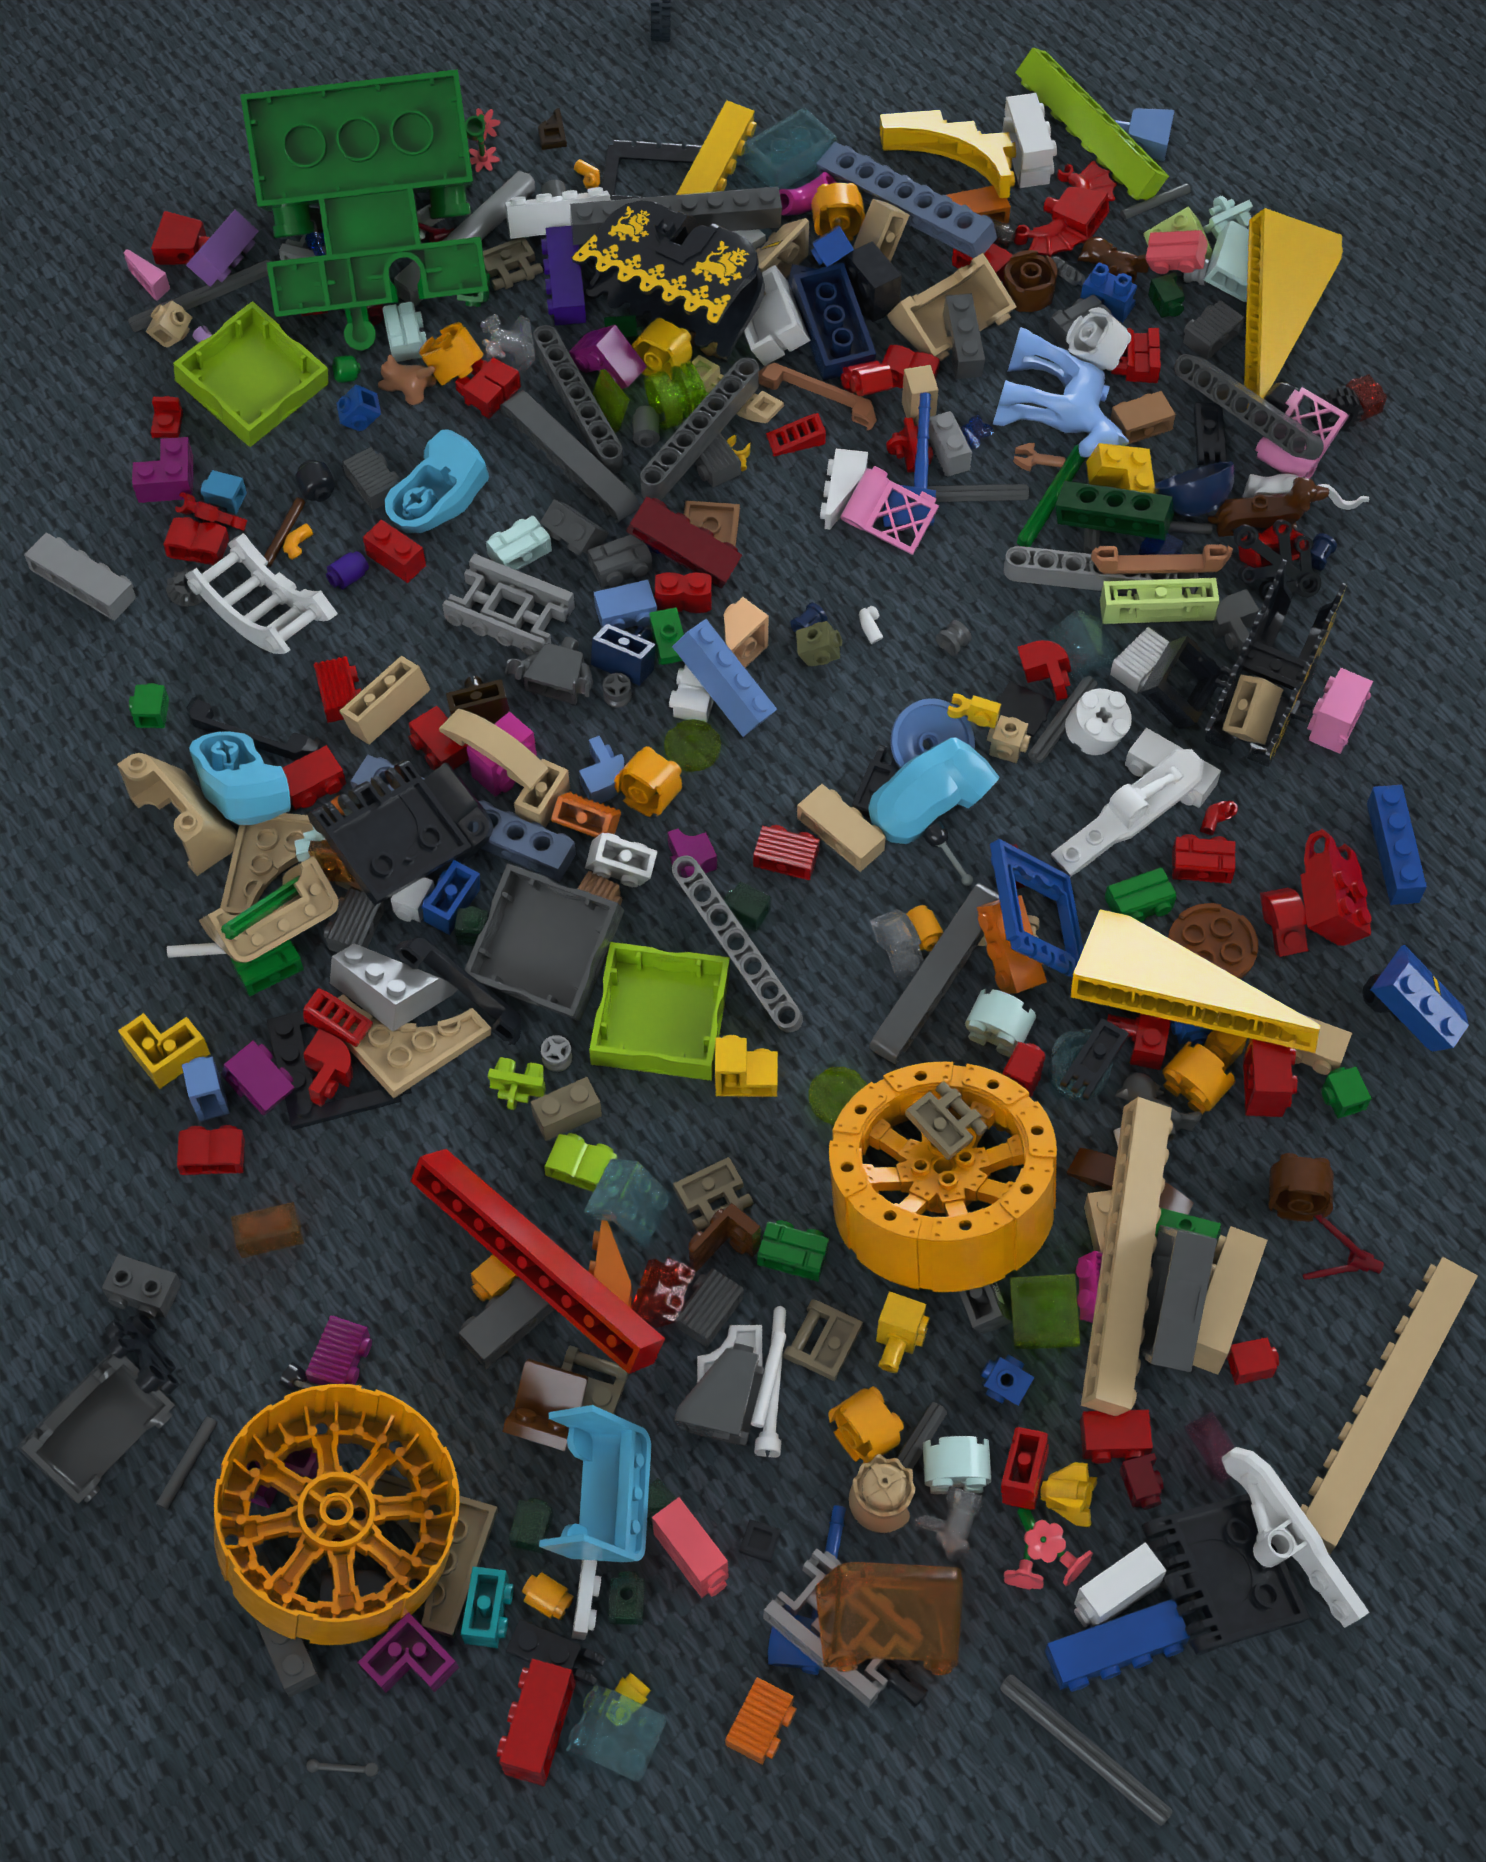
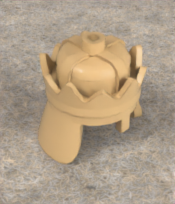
M877 1454L871 1462L863 1463L860 1466L850 1489L849 1506L853 1516L863 1527L874 1532L887 1533L903 1527L909 1521L910 1513L907 1507L910 1505L915 1493L912 1469L905 1468L897 1458L886 1459L881 1454Z

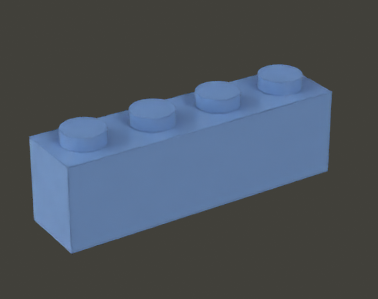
M707 619L687 631L672 646L742 737L759 726L777 710Z

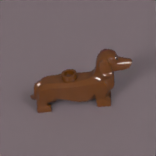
M1298 477L1293 480V486L1289 493L1227 499L1215 515L1208 517V521L1218 525L1216 529L1218 537L1234 536L1232 529H1236L1241 525L1269 528L1279 519L1288 521L1292 528L1296 530V521L1302 517L1305 511L1307 512L1310 509V503L1328 497L1330 489L1315 485L1312 479Z

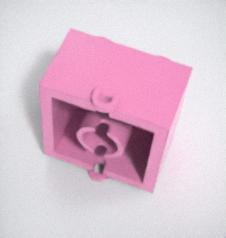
M1340 668L1336 678L1330 676L1323 691L1325 693L1322 698L1318 699L1312 712L1313 716L1307 727L1308 730H1311L1309 741L1341 754L1363 711L1366 700L1371 698L1369 691L1373 681L1343 668Z

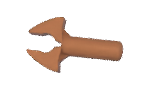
M1028 443L1015 448V454H1025L1028 457L1014 456L1013 462L1022 469L1031 471V467L1036 464L1062 467L1066 458L1039 454L1034 450L1035 443Z

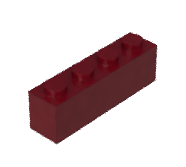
M646 496L626 532L690 571L711 575L712 584L722 589L742 557L738 549L731 543H722L714 538V534L704 527L698 528L691 524L690 519L684 514L673 513L666 508V504L657 498L651 499Z

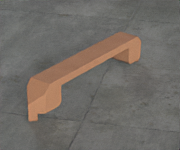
M777 363L768 364L759 371L760 385L775 390L778 389L782 381H786L852 408V421L866 426L867 430L872 429L877 421L871 400Z
M1219 544L1204 546L1202 554L1118 555L1117 547L1100 546L1092 550L1091 560L1103 574L1206 573L1221 570L1231 557L1233 548L1228 545L1226 548L1224 545Z

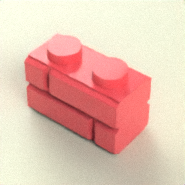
M1202 230L1150 233L1146 262L1152 271L1158 274H1167L1170 270L1191 273L1194 269H1204L1208 242Z

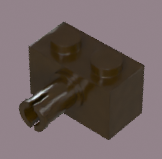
M473 676L475 684H472L471 678L468 677L464 682V689L446 693L451 715L457 709H461L495 724L510 712L502 679L483 684L480 677Z

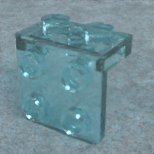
M610 1159L590 1197L584 1213L590 1219L615 1222L637 1245L645 1247L649 1244L669 1204L671 1195L638 1161Z
M594 1685L593 1690L587 1694L584 1700V1711L578 1724L570 1732L569 1745L566 1751L578 1757L591 1760L630 1780L638 1782L644 1776L665 1726V1716L612 1689Z

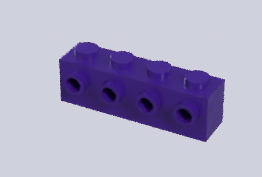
M571 226L545 228L546 239H541L543 255H548V259H543L545 275H550L549 279H545L547 295H552V299H547L548 314L554 315L555 326L586 323L581 265L573 263L571 259L579 249V244L573 245Z

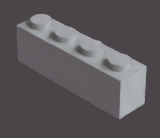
M46 532L24 554L31 571L114 621L136 599L133 583L127 577L116 575L107 565L101 562L99 564L96 563L84 551H76L60 537L55 538Z

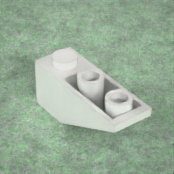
M836 448L834 459H829L827 475L831 476V481H825L824 497H828L827 503L822 502L820 519H825V529L830 530L844 511L867 469L868 452Z

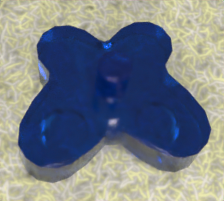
M978 415L971 417L969 424H965L960 428L963 435L966 436L970 449H976L980 446V438L993 434V428L983 423Z

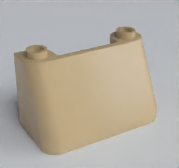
M984 253L973 258L969 265L959 268L954 274L924 292L902 300L887 315L891 324L919 352L931 354L939 358L940 361L950 355L948 351L952 349V337H947L943 319L945 297L948 295L972 293L979 331L995 322L997 326H1000L1011 318L1009 313L1017 306Z
M143 753L132 754L117 764L130 799L138 808L150 804L160 810L172 802L181 814L174 821V830L183 842L189 858L188 866L196 876L233 852L237 838L236 829L216 806L204 797L201 789L185 771Z
M312 856L289 869L282 878V885H285L300 875L298 881L293 884L299 895L232 940L225 938V934L221 932V927L238 915H230L223 911L222 908H219L201 918L199 922L206 934L234 961L246 963L330 917L336 912L339 900L315 856Z

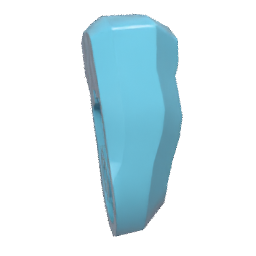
M441 430L429 440L424 450V460L415 467L410 475L391 488L385 498L386 514L395 527L405 533H423L464 512L489 479L486 464L479 451L466 438L452 430Z
M224 731L206 734L192 741L189 750L204 797L216 806L226 819L237 825H255L290 811V791L282 767L264 764L261 755L255 749L251 737L244 733Z
M949 738L905 763L888 782L872 795L868 807L871 823L883 831L886 840L892 843L908 844L919 839L936 818L945 814L958 804L966 808L973 806L998 781L999 776L988 761L970 745L957 738Z

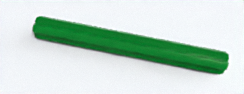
M1079 444L1074 446L1018 535V545L1023 547H1030L1056 507L1055 505L1064 481L1071 482L1086 457H1081L1079 454Z
M300 875L221 927V932L225 934V938L232 940L299 895L293 884L298 881Z

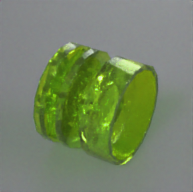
M690 361L681 363L680 367L672 366L670 377L665 371L661 370L645 376L644 379L649 405L655 408L658 414L662 412L665 414V421L659 422L663 430L681 425L683 414L688 418L707 396L703 381L696 367Z

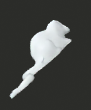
M1250 474L1243 498L1256 495L1267 496L1289 493L1293 486V480L1299 476L1294 474H1278L1262 477ZM1318 485L1330 489L1328 496L1341 509L1350 510L1358 507L1362 502H1369V497L1360 496L1355 501H1345L1330 485Z

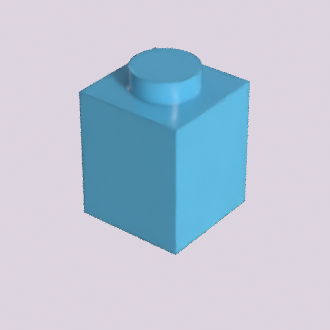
M212 470L208 479L203 481L201 486V495L205 503L225 507L228 512L237 514L247 494L243 478Z

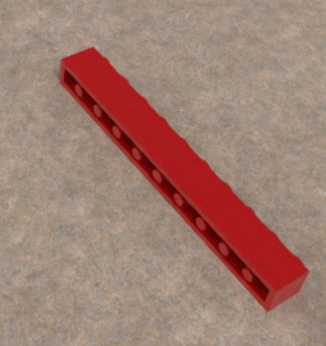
M447 1149L420 1156L410 1182L628 1374L654 1364L665 1340L660 1333Z

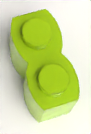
M559 1134L545 1164V1175L604 1196L617 1165V1154L613 1153V1149L607 1145L596 1144L595 1146L587 1144L582 1137L576 1134Z

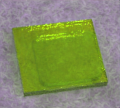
M601 369L592 394L614 433L619 431L630 399L607 370Z

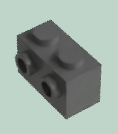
M556 499L553 500L540 521L542 525L548 528L547 533L552 538L558 541L564 539L568 542L566 547L581 556L582 552L588 554L587 550L602 545L609 534L568 504Z
M118 1254L106 1277L102 1290L111 1305L120 1309H125L128 1305L137 1308L138 1313L150 1319H155L156 1315L166 1318L182 1283L176 1273Z

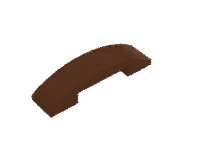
M1079 1148L1066 1174L1094 1188L1097 1184L1107 1190H1112L1116 1157L1086 1148ZM1165 1182L1164 1190L1160 1195L1159 1207L1188 1215L1194 1202Z

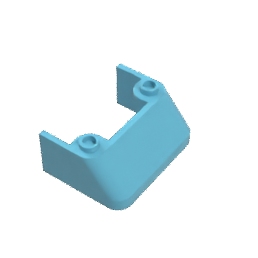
M594 1405L549 1412L548 1419L569 1427L567 1446L576 1458L583 1460L579 1524L565 1526L561 1537L540 1540L539 1547L570 1559L611 1562H634L641 1560L646 1549L651 1440L648 1432L643 1427Z

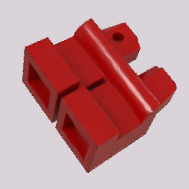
M1127 328V331L1131 334V341L1123 353L1125 356L1120 357L1117 367L1111 370V374L1125 375V381L1158 383L1161 369L1159 328H1148V333H1134L1132 329Z
M494 357L489 362L479 359L472 364L473 370L471 373L474 375L472 379L466 376L455 381L456 391L464 396L465 404L468 406L472 404L481 410V414L488 419L500 409V405L504 401H507L521 387L519 371Z

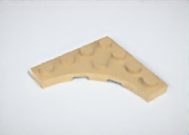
M283 813L271 820L255 825H239L220 907L223 911L230 915L241 914L258 902L264 890L279 874L298 862L294 841L303 839L304 832L314 830L308 815Z
M344 994L338 997L339 1000L373 1021V1026L358 1047L345 1041L343 1042L393 1098L491 1035V1027L473 1008L455 1017L438 1021V1025L416 1027V1024L406 1023L397 1030L391 1031L380 1021L374 1019L371 1014L351 1002ZM331 1012L328 1018L331 1019L335 1013ZM343 1018L338 1025L342 1026L347 1019ZM354 1023L349 1032L353 1033L358 1024Z

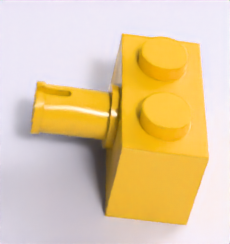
M889 1291L878 1320L876 1342L886 1345L881 1361L878 1364L881 1369L890 1373H897L904 1352L913 1354L916 1345L922 1347L930 1318L925 1316V1303Z

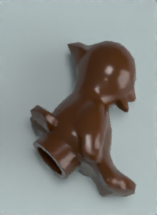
M1097 236L1085 241L1082 252L1078 256V261L1090 262L1096 265L1100 262L1107 265L1109 273L1115 276L1125 273L1132 277V283L1137 278V272L1147 273L1149 265L1146 262V254L1136 256L1126 251L1117 250V247H1114L1112 243Z

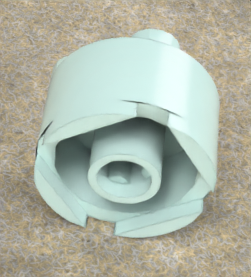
M982 989L965 1022V1026L970 1032L968 1038L981 1045H985L986 1041L997 1046L996 1050L999 1053L1011 1057L1017 1043H1024L1036 1019V1014L1031 1008L1029 1012H1026L1022 1008L1024 1002L1008 993L992 989L990 994H986V989Z
M950 1436L939 1438V1445L931 1446V1440L923 1442L924 1482L926 1486L930 1487L931 1494H948L951 1487H963L964 1493L984 1492L983 1487L991 1483L988 1439L984 1438L982 1444H977V1437Z

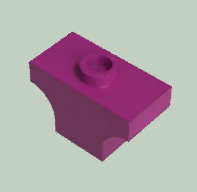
M679 828L667 832L668 846L673 855L670 857L671 865H673L678 857L688 855L698 862L705 874L717 869V855L706 832L696 836L685 835ZM684 867L681 871L682 877H690L694 873V867Z

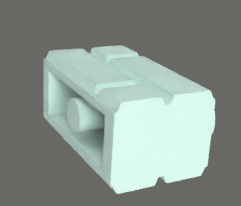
M412 302L400 303L399 306L396 304L384 306L382 310L391 355L397 362L422 358L419 350L427 339L425 331H419V328L424 327L421 311L415 312L414 303Z
M534 516L526 520H517L511 528L502 533H494L486 541L487 554L491 560L515 570L523 568L552 551L550 535L541 527Z

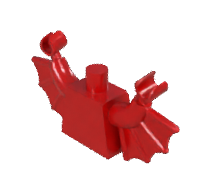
M1092 161L1080 174L1073 173V166L1071 164L1065 165L1064 171L1066 173L1058 169V180L1069 182L1072 187L1067 188L1060 199L1046 198L1043 210L1052 214V221L1047 225L1035 227L1033 230H1030L1026 225H1019L1015 231L1014 243L1024 245L1027 243L1028 238H1033L1029 250L1038 251V255H1048L1049 257L1057 252L1071 251L1078 243H1085L1087 239L1095 234L1108 215L1109 201L1115 200L1113 190L1117 184L1109 178V170L1100 168L1096 161Z

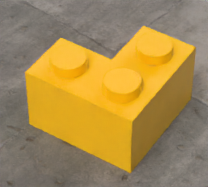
M1098 443L1086 461L1090 485L1156 494L1150 449Z
M144 1013L118 1030L125 1047L159 1089L183 1073L182 1064L189 1063L197 1057H207L210 1055L204 1037L187 1017L162 1034H160Z
M736 1035L715 1038L716 1096L777 1097L778 1051H770L764 1048L747 1051V1038H740Z

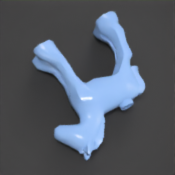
M1020 327L1007 372L1029 369L1046 371L1058 377L1065 387L1064 395L1048 393L1005 380L993 425L1005 426L1018 420H1030L1044 423L1064 433L1087 432L1089 435L1079 443V454L1084 458L1092 454L1098 443L1128 445L1129 440L1123 435L1122 430L1111 422L1099 408L1100 401H1106L1110 386L1104 385L1105 374L1103 370L1098 369L1091 363L1076 358L1067 350L1054 346L1043 338L1032 334L1029 330ZM1037 356H1040V357H1043V358H1047V359H1049V360H1051V361H1053V362L1047 361V360L1042 359V358H1039V357H1037ZM1020 403H1033L1047 408L1044 409Z

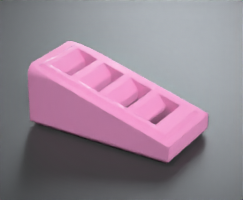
M130 250L123 252L129 271L154 300L158 301L170 290L166 272Z

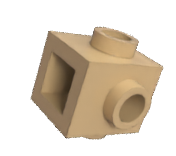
M172 300L163 306L159 304L151 313L153 319L146 333L162 346L170 347L186 337L190 330L188 325L193 317L182 306Z
M1001 715L995 729L990 728L987 741L991 742L989 755L1017 763L1021 752L1026 753L1031 736L1026 735L1028 723L1014 717L1008 718Z

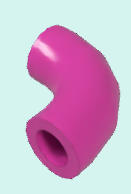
M823 172L817 178L801 187L780 189L781 215H800L811 211L812 199L817 192V188L822 184L837 183L836 180L829 173Z

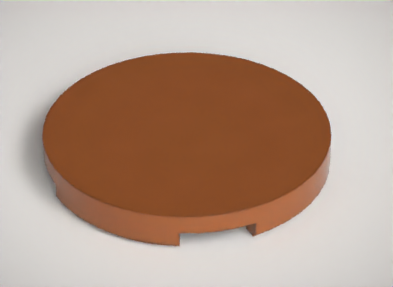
M1216 903L1198 904L1180 913L1170 928L1169 939L1239 979L1243 978L1251 970L1258 954V938L1253 926L1245 916H1240L1232 910L1221 907L1222 904Z

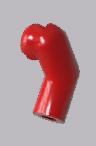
M1229 800L1210 805L1206 810L1200 832L1213 835L1217 823L1229 820L1238 812L1237 804Z

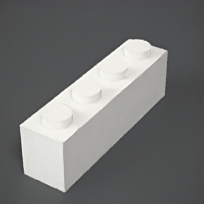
M602 187L587 189L588 193L577 194L576 190L564 191L562 196L552 197L549 193L536 195V199L526 200V197L523 196L513 197L510 199L511 202L505 203L510 239L546 235L545 228L571 226L570 204L609 201L610 194L607 190L603 191Z

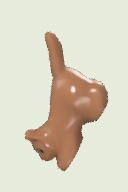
M389 355L387 361L381 365V375L384 380L379 381L378 388L391 392L402 391L405 395V400L409 404L418 405L424 400V389L426 387H433L436 384V378L433 375L435 368L423 365H401L397 363L392 355Z

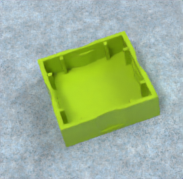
M253 301L227 320L215 334L199 342L173 363L175 381L250 447L328 385V368L302 344L290 338L280 325Z
M610 942L603 976V997L596 1012L589 1048L591 1065L712 1081L715 1065V1038H719L730 976V957L692 952L673 953L661 951L653 947Z

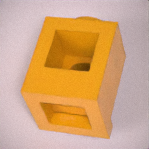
M1213 1030L1207 1036L1204 1047L1222 1060L1225 1064L1222 1070L1225 1071L1242 1054L1247 1038Z

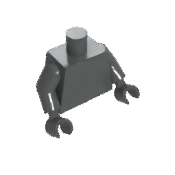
M565 637L561 646L550 643L544 644L540 651H536L522 661L514 658L508 659L504 673L506 675L509 673L515 674V679L520 680L521 676L524 675L525 691L574 705L578 701L579 693L589 697V690L594 684L590 667L584 663V654L577 651L579 642L572 637Z

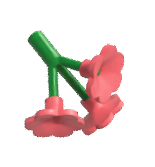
M1019 1508L1017 1514L1026 1531L1024 1535L1026 1543L1024 1558L1020 1560L1018 1570H1006L1004 1572V1582L1008 1585L1028 1590L1032 1588L1042 1589L1044 1587V1578L1041 1575L1032 1573L1033 1562L1030 1559L1038 1560L1041 1558L1044 1562L1050 1563L1058 1555L1060 1557L1059 1561L1068 1568L1063 1584L1068 1586L1088 1566L1093 1552L1089 1550L1079 1558L1073 1556L1069 1551L1064 1552L1066 1541L1062 1537L1063 1529L1059 1524H1049L1045 1520L1036 1522L1030 1509Z

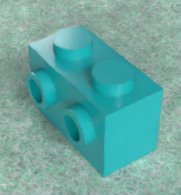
M472 1567L461 1629L464 1644L498 1648L500 1638L505 1639L508 1618L503 1617L506 1604L511 1605L514 1592V1584L509 1583L506 1570Z

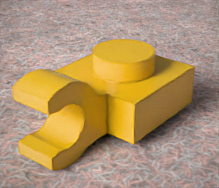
M953 694L951 703L957 704L960 707L948 706L947 715L949 717L961 718L967 715L968 721L974 722L978 726H987L995 729L1000 714V703L974 695L971 700L961 694Z

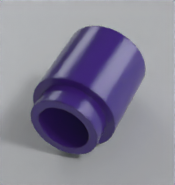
M348 552L327 566L328 573H326V578L334 588L339 586L343 590L365 576V572L369 570V565L360 552Z

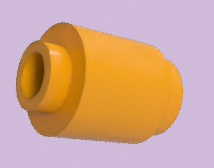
M920 905L907 912L905 916L907 920L906 926L919 950L932 951L944 932L933 911L929 910L925 905Z
M542 1572L537 1577L531 1575L522 1589V1593L526 1595L524 1602L550 1619L554 1616L561 1620L566 1613L565 1609L569 1608L574 1599V1596L568 1593V1588Z

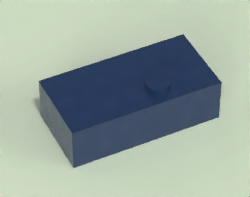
M844 263L793 275L791 291L810 337L809 345L822 380L840 377L844 367L874 361L876 351Z

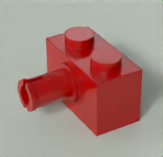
M1108 1013L1107 1021L1129 1033L1128 1037H1132L1131 1041H1134L1130 1064L1160 1070L1165 1056L1171 1020L1141 1013L1135 1019Z

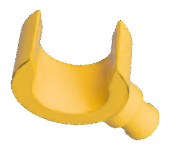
M736 435L731 436L727 440L731 448L736 443ZM750 443L743 450H733L741 461V471L747 469L746 458L750 455Z

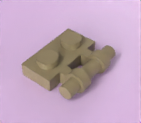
M525 237L516 238L483 251L486 274H490V278L496 275L499 276V278L491 281L495 291L504 287L509 289L513 287L514 283L525 279L527 281L535 278V275L543 273L540 263L529 264L535 261V253ZM520 267L521 270L509 274V270Z
M943 1081L935 1089L942 1097L938 1100L929 1091L906 1110L905 1116L949 1161L972 1142L973 1136L967 1129L972 1128L980 1136L988 1129V1126L980 1119L982 1115L976 1109L971 1110L961 1099L962 1094L956 1088L951 1089ZM952 1107L959 1114L961 1119L958 1121L949 1112L948 1108Z
M729 1157L673 1183V1189L687 1214L698 1209L702 1216L692 1220L697 1232L709 1227L713 1215L721 1208L725 1210L731 1203L742 1212H744V1209L754 1205L749 1194L739 1198L735 1194V1191L743 1188L744 1184ZM722 1197L726 1199L727 1204L712 1210L710 1203Z

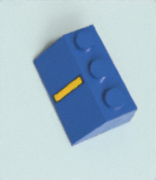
M1402 945L1370 989L1416 1038L1432 1052L1454 1048L1469 1026L1464 1006L1406 945Z

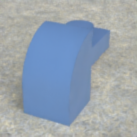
M597 736L589 739L590 754L595 764L579 770L580 784L588 799H593L594 803L598 801L600 804L618 794L615 789L614 779L624 767V758L622 754L614 757L610 745H604L601 737Z

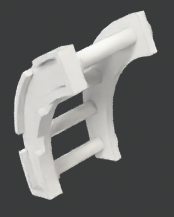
M244 533L227 543L231 548L230 553L201 574L195 568L185 574L188 579L187 584L196 595L200 594L213 610L243 637L273 654L289 652L290 648L285 641L311 621H328L338 614L321 590L310 591L303 589L300 592L295 590L297 588L295 583L287 579L280 572L274 575L266 567L268 561L254 547ZM236 562H242L251 572V577L222 598L209 582ZM265 585L272 591V595L245 616L232 607L233 604L257 586L262 587ZM286 603L291 608L267 627L255 623L278 604L283 605Z

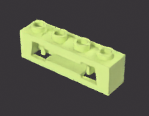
M1216 578L1104 581L1100 597L1102 624L1213 621L1219 605ZM1182 587H1199L1196 594H1191L1190 588H1186L1184 594H1182ZM1136 589L1137 594L1131 596L1132 590H1128L1127 596H1118L1117 590Z

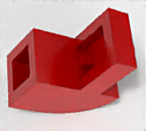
M1046 640L1018 646L1027 683L1050 678L1056 700L1068 698L1066 687L1071 685L1067 673L1072 670L1068 654L1064 648L1057 643Z
M1289 887L1260 893L1264 921L1272 926L1276 955L1281 957L1308 951L1305 925L1307 924L1306 913L1299 894Z
M319 1029L303 1052L306 1067L318 1072L308 1088L311 1102L322 1107L327 1098L331 1099L335 1095L339 1083L346 1087L350 1086L353 1069L350 1053L345 1043L336 1036Z

